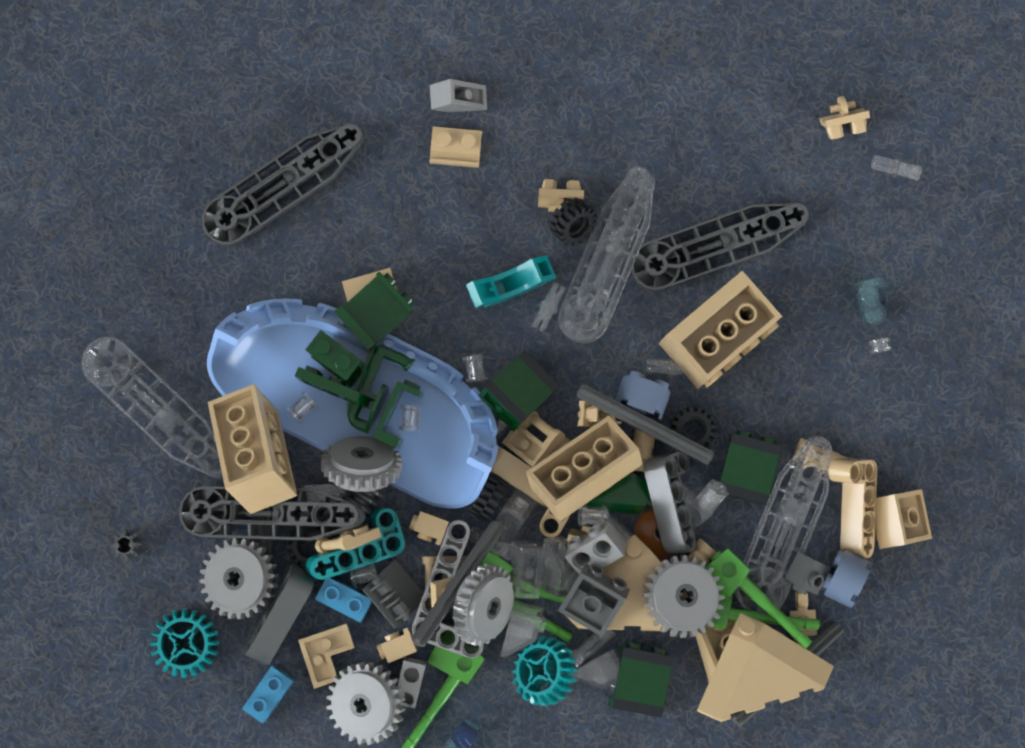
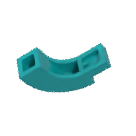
M546 255L532 258L504 273L472 281L466 286L475 308L482 306L486 308L532 291L556 279V276Z

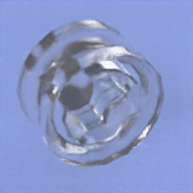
M886 337L868 341V345L872 346L870 354L893 350L892 346L889 345L891 338Z

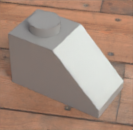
M454 79L430 85L431 110L443 112L487 110L486 85Z

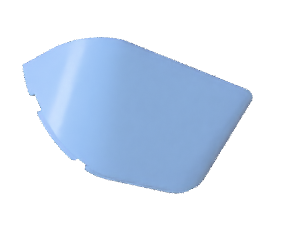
M271 299L250 304L245 311L238 314L233 312L215 328L207 357V369L211 381L221 395L224 396L255 384L278 410L283 431L322 451L329 449V445H334L337 441L345 438L361 436L372 438L397 381L404 383L406 379L421 386L419 391L424 393L423 398L404 390L386 429V432L404 439L400 449L394 447V451H399V456H402V473H400L399 479L395 478V483H390L389 485L439 508H461L471 504L478 498L496 460L498 452L496 435L498 429L491 409L478 396L480 394L479 390L476 387L471 389L462 381L463 375L449 364L390 334L385 336L376 345H383L400 352L411 359H415V362L407 371H404V367L385 358L383 359L370 393L378 395L383 384L389 387V391L375 423L367 434L357 430L349 423L347 416L348 401L302 383L295 377L298 367L305 369L306 365L321 371L320 373L323 374L322 377L329 379L330 375L336 377L311 358L312 355L305 351L320 330L361 359L365 364L370 351L334 313L337 308L318 303L317 307L302 305L301 299ZM357 381L355 382V384L352 386L351 389L354 390V387H355ZM362 407L358 418L368 421L371 409Z

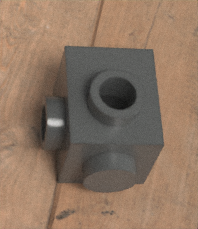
M797 552L785 579L794 584L792 589L804 595L807 594V591L818 595L831 567L803 553Z

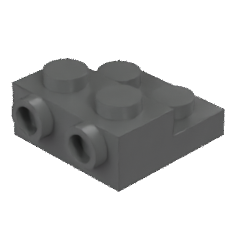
M585 563L558 611L603 637L626 600L630 589L627 588L624 580L618 577L612 579L605 575L604 570L596 564L590 566Z

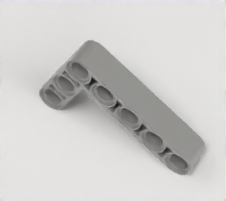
M453 521L447 528L412 625L413 635L417 631V624L423 621L430 612L425 604L426 600L431 597L430 582L434 581L437 573H445L449 578L453 577L458 570L471 532L470 526L465 521ZM456 524H461L466 528V535L462 539H456L452 535V528ZM448 548L454 549L457 552V560L453 563H448L443 558V553ZM445 622L440 623L427 642L467 658H476L483 651V646H479L476 652H468L465 649V641L460 640L461 636L456 634L458 629ZM445 630L452 631L455 634L454 642L450 644L444 643L441 640V633Z

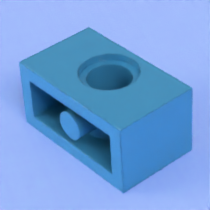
M333 577L325 579L315 600L360 623L363 622L372 604V601L366 594Z
M271 666L242 710L263 724L277 707L295 681V678L278 666Z

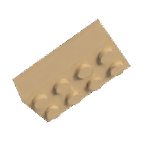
M608 415L526 471L531 489L560 522L640 467L642 460L639 448Z

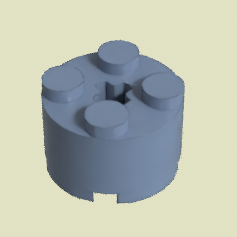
M631 371L630 376H623L615 400L648 418H655V421L660 423L671 392L668 390L669 384L667 382L657 379L651 381L645 379L644 374Z
M846 549L844 552L839 550L831 565L835 570L833 574L828 573L820 590L824 591V596L852 608L855 602L851 601V599L855 600L856 596H859L871 571L869 569L873 566V562Z

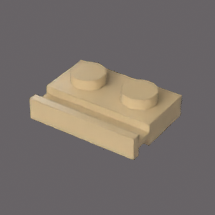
M433 127L430 164L479 168L482 131Z

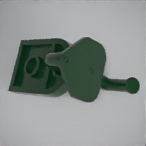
M375 345L369 352L354 390L346 387V383L332 375L329 376V379L322 377L321 371L306 365L305 369L298 367L295 377L302 383L348 401L347 416L349 423L357 430L368 434L382 409L389 391V387L383 384L378 395L370 393L383 359L385 358L404 367V371H407L414 364L415 359H411L383 345ZM362 407L371 409L368 421L358 418Z

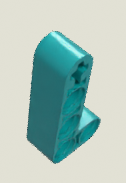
M384 507L374 509L370 515L371 527H379L382 537L352 550L334 549L327 553L313 555L306 562L307 573L316 579H328L400 554L404 550L405 540L396 512ZM386 512L389 520L386 525L382 526L379 523V517L382 513ZM394 537L396 541L395 547L388 550L386 542L388 538ZM369 544L372 547V553L369 557L365 558L362 550ZM346 552L348 562L344 566H340L338 558L342 553ZM318 562L322 564L331 563L332 567L328 565L320 569L321 573L315 571V568L318 567Z

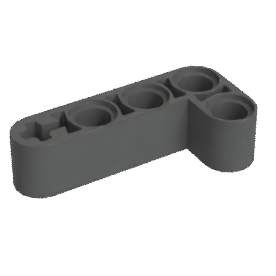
M679 450L657 454L647 459L644 463V474L662 546L668 555L693 552L696 547L695 534L680 478L681 474L689 470L690 459L688 455Z
M291 561L288 563L280 580V588L246 646L245 656L267 666L270 664L313 588L314 577L307 573L306 568Z

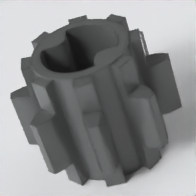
M127 529L123 530L122 536L114 534L115 544L110 545V548H115L116 550L114 557L118 558L123 555L125 561H130L131 554L139 556L138 546H143V543L136 540L139 534L134 533L130 535ZM126 538L131 541L129 543L131 549L128 552L122 550L124 547L122 541Z

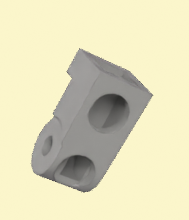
M405 656L398 682V687L403 689L399 692V696L405 697V701L400 702L401 706L416 707L427 665L426 660Z

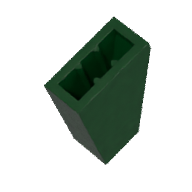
M631 472L579 509L639 515L644 507L649 509L652 502L646 480Z

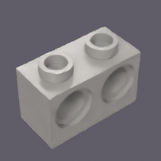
M608 520L601 525L599 523L595 524L583 536L572 538L567 544L565 558L578 574L585 563L590 566L596 564L604 568L624 556L627 542Z

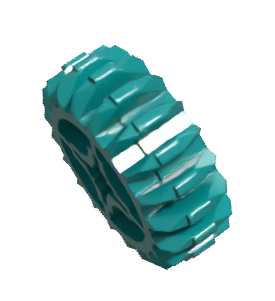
M187 608L182 609L181 617L178 610L172 611L173 619L168 614H165L163 619L166 624L160 621L156 623V626L161 631H152L151 635L158 637V640L150 641L151 646L157 645L158 650L152 651L151 655L159 654L161 657L155 663L159 665L165 662L166 664L162 669L164 672H167L172 667L171 675L174 677L177 676L179 670H181L182 678L187 677L188 670L192 676H196V667L202 672L206 671L207 669L203 662L210 665L213 664L214 661L209 657V654L218 655V651L211 649L212 645L220 644L219 640L212 641L211 636L218 635L217 630L209 631V628L214 625L213 621L204 624L203 622L207 618L206 614H202L197 619L198 610H193L189 616ZM179 622L193 624L185 634L171 628ZM199 630L204 637L203 651L200 650L201 648L195 641ZM166 635L169 636V639L174 644L171 656H169L165 647ZM189 636L190 642L188 643H190V648L185 647L180 650V644L182 643H179V640ZM185 652L198 657L192 664L176 662Z
M541 636L539 639L533 638L530 643L523 644L524 651H517L519 659L512 661L516 665V669L510 672L516 675L512 682L518 685L516 691L519 694H523L522 698L525 701H530L533 705L540 704V706L546 707L550 704H558V699H566L565 692L573 691L570 683L577 682L572 676L578 670L573 668L572 665L577 660L570 657L573 651L566 648L567 644L554 637ZM547 652L546 656L543 655L540 660H536L541 654ZM549 682L552 683V685L549 688H547L544 691H541V689L543 687H546Z

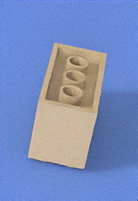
M741 271L672 329L659 342V345L697 389L703 384L708 388L723 375L720 371L722 368L726 372L742 358L739 355L740 353L745 356L761 342L758 337L764 340L778 328L777 321L782 315L748 276Z
M252 384L209 401L208 407L225 489L250 514L296 497L297 491L279 412L259 388Z

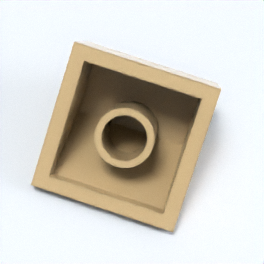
M922 489L876 498L875 537L878 541L879 549L932 539Z

